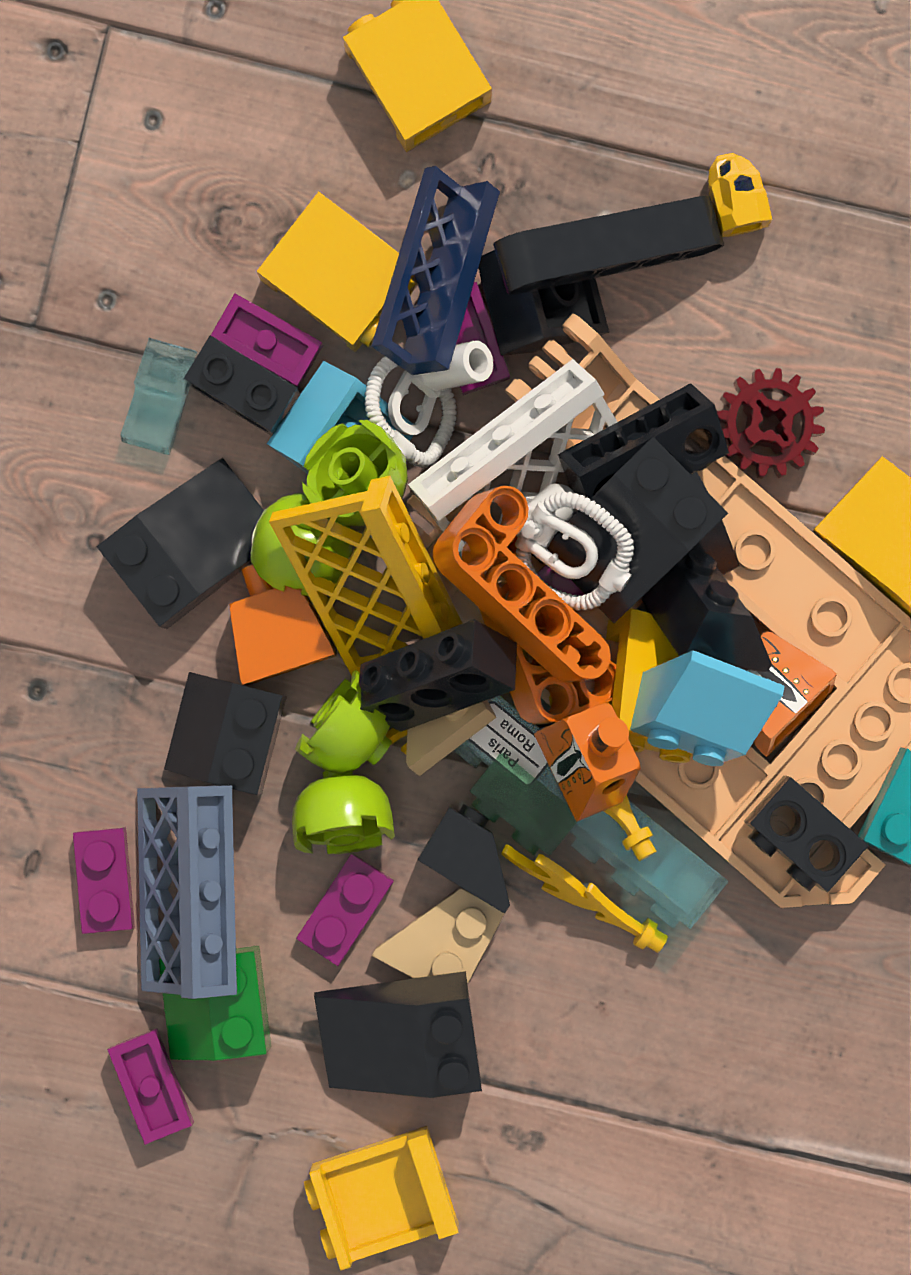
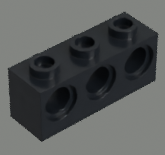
M690 383L559 453L558 457L569 488L575 493L591 499L652 437L690 474L707 468L712 462L729 454L715 404Z
M473 619L362 663L359 686L361 688L360 709L374 713V709L386 715L385 720L390 727L402 732L515 690L517 643Z

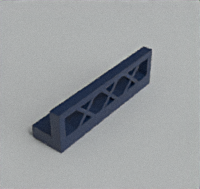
M437 166L424 169L371 346L411 375L445 371L450 368L500 191L488 181L460 186ZM437 189L448 197L442 217H439L434 200ZM426 230L429 232L433 246V252L428 261H426L421 244L424 231ZM414 274L420 290V296L416 305L412 304L408 290L410 278ZM401 319L407 336L404 349L392 341L397 321Z

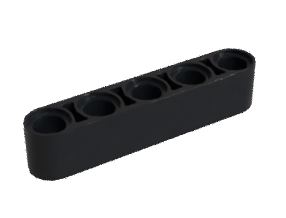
M705 195L521 231L497 240L493 246L508 295H517L702 256L720 249L724 246L711 198Z

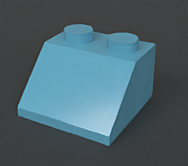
M323 361L271 436L267 445L308 474L309 471L304 467L306 456L322 435L341 423L351 427L353 425H362L358 420L369 421L370 418L366 416L368 412L365 411L366 401L364 399L367 386L356 377ZM380 397L379 403L382 415L391 429L396 430L388 416V403ZM401 414L402 418L406 423L413 425V423H411ZM402 434V435H403L406 439H408L409 441H410V440L412 439V437L414 436V435H404V434Z
M692 650L643 672L630 731L648 737L647 742L652 746L667 750L679 748L692 753L693 760L708 766H722L726 761L746 755L782 698L785 686Z

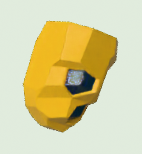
M734 153L717 156L709 169L708 185L709 196L722 237H732L769 227L772 222V215L767 193L763 187L758 170L749 160Z

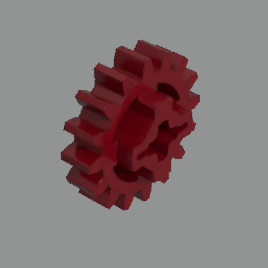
M776 368L773 371L770 379H765L762 371L756 369L752 373V384L749 385L741 377L735 380L733 384L738 393L737 396L729 392H724L720 400L722 403L729 407L728 410L717 411L720 423L725 424V428L722 429L725 440H728L730 444L728 447L729 454L725 456L730 458L737 454L741 458L738 465L740 470L744 471L750 465L756 466L757 478L763 479L768 469L773 467L776 476L781 478L786 475V463L789 462L797 470L805 465L804 459L800 454L801 452L814 455L819 448L810 439L825 433L824 427L814 424V419L824 412V408L810 406L808 401L816 393L814 388L808 389L803 393L797 389L801 379L799 375L796 374L787 383L782 381V370L780 368ZM763 391L777 392L786 396L787 399L785 401L770 400L766 398ZM742 405L744 407L742 410L747 415L745 430L738 435L736 417L739 407ZM799 413L802 428L799 440L796 442L797 438L791 430L793 417ZM762 414L766 418L773 415L778 418L779 423L775 427L776 433L771 429L766 432L760 430L758 425L763 420ZM755 445L769 447L775 455L778 454L779 456H763L750 449Z

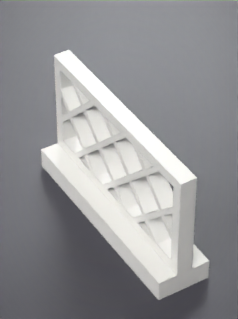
M572 359L408 485L419 501L425 506L441 531L444 532L451 523L446 518V515L463 502L469 501L476 494L488 491L491 481L507 469L514 470L509 486L519 491L522 490L527 470L545 471L539 493L547 486L555 484L558 472H564L558 454L565 451L568 439L585 440L602 431L604 425L608 428L617 423V420L602 397L605 394L597 380ZM593 405L595 411L590 428H571L574 418ZM547 438H555L549 460L530 459L535 447ZM521 492L526 498L527 503L539 494L535 492ZM501 514V517H500L499 525H500V523H501V521H502V514ZM463 540L460 541L458 547V552L461 559L462 550L464 545L466 544V542H464Z

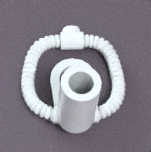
M480 341L456 345L449 370L411 375L404 370L388 402V416L396 430L391 429L382 415L379 403L381 395L379 393L381 392V384L384 383L385 377L398 365L385 356L373 368L371 376L368 378L369 381L367 382L365 392L366 397L364 398L366 401L365 411L368 412L366 416L370 418V422L382 427L393 438L405 456L406 461H409L410 464L420 468H429L438 461L444 452L456 425L454 421L457 419L455 416L457 414L455 410L457 406L454 404L456 400L453 398L454 394L451 393V388L482 382L491 375L493 357L489 348ZM411 382L425 393L422 405L416 407L419 415L413 425L406 423L400 413L401 400L404 395L409 393L408 388ZM439 397L443 406L441 425L428 450L420 452L402 434L417 435L423 432L429 423L436 398Z
M563 484L547 486L527 503L529 507L528 518L517 534L518 538L515 546L517 547L516 556L533 572L535 569L532 568L531 553L557 574L568 579H579L588 575L594 569L598 560V548L593 538L586 531L568 522L577 513V510L585 512L594 521H598V524H602V527L606 528L608 532L610 531V534L613 535L617 542L616 558L611 559L599 579L598 587L587 595L577 596L567 594L561 590L557 591L556 588L552 589L572 609L577 611L593 609L604 603L611 594L617 591L621 592L632 576L629 573L630 569L628 566L629 562L632 561L631 557L634 555V546L632 545L634 541L631 539V534L628 533V530L623 528V524L619 523L617 519L614 520V516H610V513L605 512L606 510L601 508L599 504H596L595 501L575 493ZM558 531L563 533V539L566 540L571 537L584 547L586 560L583 565L579 567L568 566L558 559V554H552L546 549Z

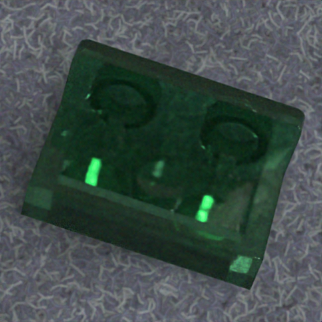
M504 753L496 757L469 790L477 797L471 805L493 823L501 816L516 830L511 837L532 855H535L541 849L550 856L577 823L568 804Z

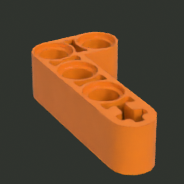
M504 485L473 496L434 545L433 559L438 570L556 679L562 682H576L600 677L606 672L610 664L611 653L607 642L507 548L528 518L529 507L524 495L516 488ZM492 501L501 508L502 521L500 525L491 517L490 504ZM461 540L468 544L472 553L469 565L463 562L458 552ZM499 576L504 577L509 586V595L506 600L498 593L497 580ZM538 611L543 614L546 620L544 634H541L536 628L535 616Z
M517 535L507 546L515 556L517 555V547L515 546L518 538ZM466 543L462 550V560L469 565L472 553ZM497 581L498 593L505 599L506 593L509 591L507 581ZM479 608L486 626L513 640ZM538 611L535 616L536 628L541 634H544L546 620L543 614ZM517 644L515 690L510 691L517 712L526 722L532 724L556 723L574 714L612 701L617 666L610 660L606 672L600 677L594 678L595 687L591 694L586 688L585 680L562 682L553 677L535 659H533L531 664L527 662L523 655V648ZM544 688L549 691L552 698L549 712L545 711L541 704V694Z

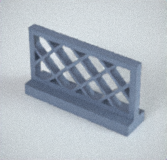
M232 786L137 788L141 991L181 995V998L189 999L237 995ZM156 802L163 813L158 822L156 820ZM171 829L177 838L173 848L167 840ZM158 855L164 864L160 873L157 870ZM172 880L178 889L174 899L168 890ZM159 906L165 915L161 924L158 921ZM173 932L179 941L176 950L173 949L169 941ZM160 957L166 967L161 978L159 975Z

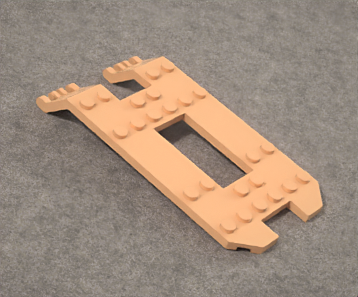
M572 313L562 325L563 331L588 351V354L579 365L597 380L605 394L602 397L617 422L660 400L634 377L594 329ZM549 340L542 347V350L561 368L572 360L566 350L554 340ZM537 356L528 363L529 369L543 381L556 372ZM514 379L505 389V392L517 402L532 389L521 379ZM593 405L574 418L571 428H590L595 411ZM568 439L565 450L583 440ZM723 456L712 462L707 468L697 471L708 493L728 512L722 520L740 566L723 576L729 585L736 589L739 599L751 616L763 627L837 673L833 686L834 689L770 762L765 760L752 747H750L746 755L726 761L722 766H708L693 760V756L690 757L689 762L685 763L668 762L659 758V752L644 749L642 752H635L641 768L635 781L778 907L850 904L859 897L885 867V864L871 851L866 849L829 892L819 889L816 885L809 892L786 872L792 864L778 851L772 857H769L748 838L753 829L744 820L783 776L792 777L849 829L873 803L900 747L908 748L911 751V618L726 456ZM412 495L406 503L434 529L428 535L414 521L413 523L462 623L476 619L485 625L479 607L436 567L433 559V549L443 532L416 495ZM468 501L463 502L446 515L449 522L453 521ZM531 555L532 568L537 573L546 564L540 563ZM499 576L497 581L501 582L506 580L504 577ZM509 591L506 593L505 599L508 597ZM641 598L631 607L632 609H637L643 602ZM598 607L578 611L573 609L604 638L609 645L610 660L617 664L619 643L606 640L609 618ZM529 655L530 659L527 662L531 664L534 658ZM585 680L586 688L592 694L595 680ZM544 688L541 699L551 707L549 701L550 693ZM786 805L776 808L771 814L770 824L776 834L788 833L795 824L794 812ZM820 840L811 847L809 859L815 868H824L830 864L834 855L831 844L827 840Z

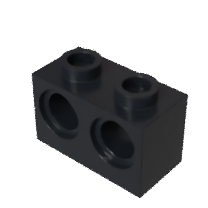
M211 335L183 378L191 388L270 436L274 434L300 396L297 387Z
M783 776L744 820L753 829L748 838L769 857H772L778 851L792 864L786 872L809 892L815 885L819 889L829 892L869 846L789 776ZM786 805L794 812L795 824L788 833L778 835L771 827L770 817L776 808ZM827 840L833 848V859L826 867L817 869L810 862V849L816 842Z

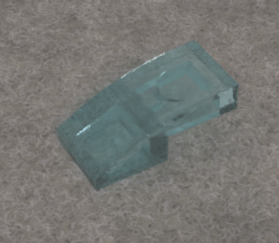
M152 338L148 339L134 381L135 392L120 434L123 443L170 455L190 388L183 378L198 355L196 350Z

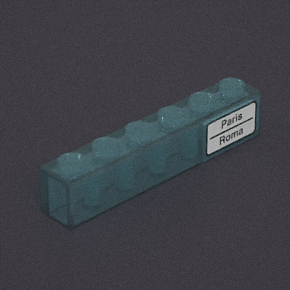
M497 696L489 699L488 702L497 718L454 751L474 768H477L483 761L497 772L498 775L492 782L515 801L523 793L537 805L531 814L553 832H556L561 825L577 837L571 846L594 865L600 857L616 869L610 878L632 896H635L640 889L656 901L650 910L674 929L681 921L691 929L729 881L630 801L629 803L639 828L649 827L653 834L650 840L657 851L640 862L632 849L626 851L622 844V841L628 837L626 832L604 811L576 822L534 736L541 729L521 718L517 710L502 697Z

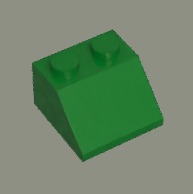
M260 946L236 948L237 995L189 999L181 998V995L163 993L170 1060L216 1061L268 1053L271 1047V1037ZM159 958L160 977L166 969L161 958Z

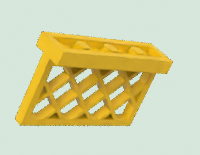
M391 476L372 479L368 490L365 492L272 512L269 523L351 676L355 670L360 672L362 663L408 646V644L397 640L402 628L425 639L463 624ZM359 511L366 528L363 534L335 521L338 515ZM303 523L321 531V534L316 544L296 536L291 526ZM328 535L355 546L349 559L322 547ZM362 550L384 560L387 567L383 574L356 562ZM317 560L342 571L337 583L322 577H315L310 570L314 561ZM349 575L376 586L370 598L343 587ZM382 590L403 598L406 604L404 611L400 612L377 602ZM336 599L362 610L356 622L336 613L333 608ZM371 614L394 624L395 626L391 634L388 636L363 625L368 615ZM356 638H359L382 649L379 654L359 657L353 642Z

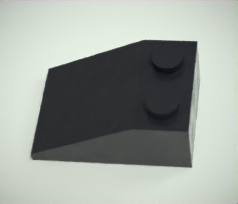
M654 437L591 498V501L599 504L601 508L606 510L605 512H609L610 516H614V520L617 519L619 523L623 524V528L628 530V533L631 534V539L634 541L632 544L634 546V555L631 557L632 561L629 562L628 566L630 569L629 573L632 574L631 578L621 592L617 591L611 594L604 603L597 607L614 624L728 514ZM579 510L568 522L586 531L593 538L598 548V560L594 569L584 577L571 579L587 595L598 587L599 579L611 559L616 558L618 545L610 531L608 532L606 528L602 527V524H598V521H594L585 512ZM558 531L546 549L552 554H558V559L568 566L579 567L583 565L586 560L584 547L571 537L566 540L563 539V533Z
M221 458L137 514L96 547L157 625L168 629L241 572V569L252 563V535L264 509L226 461Z
M466 971L314 992L329 1088L425 1098L482 1091Z

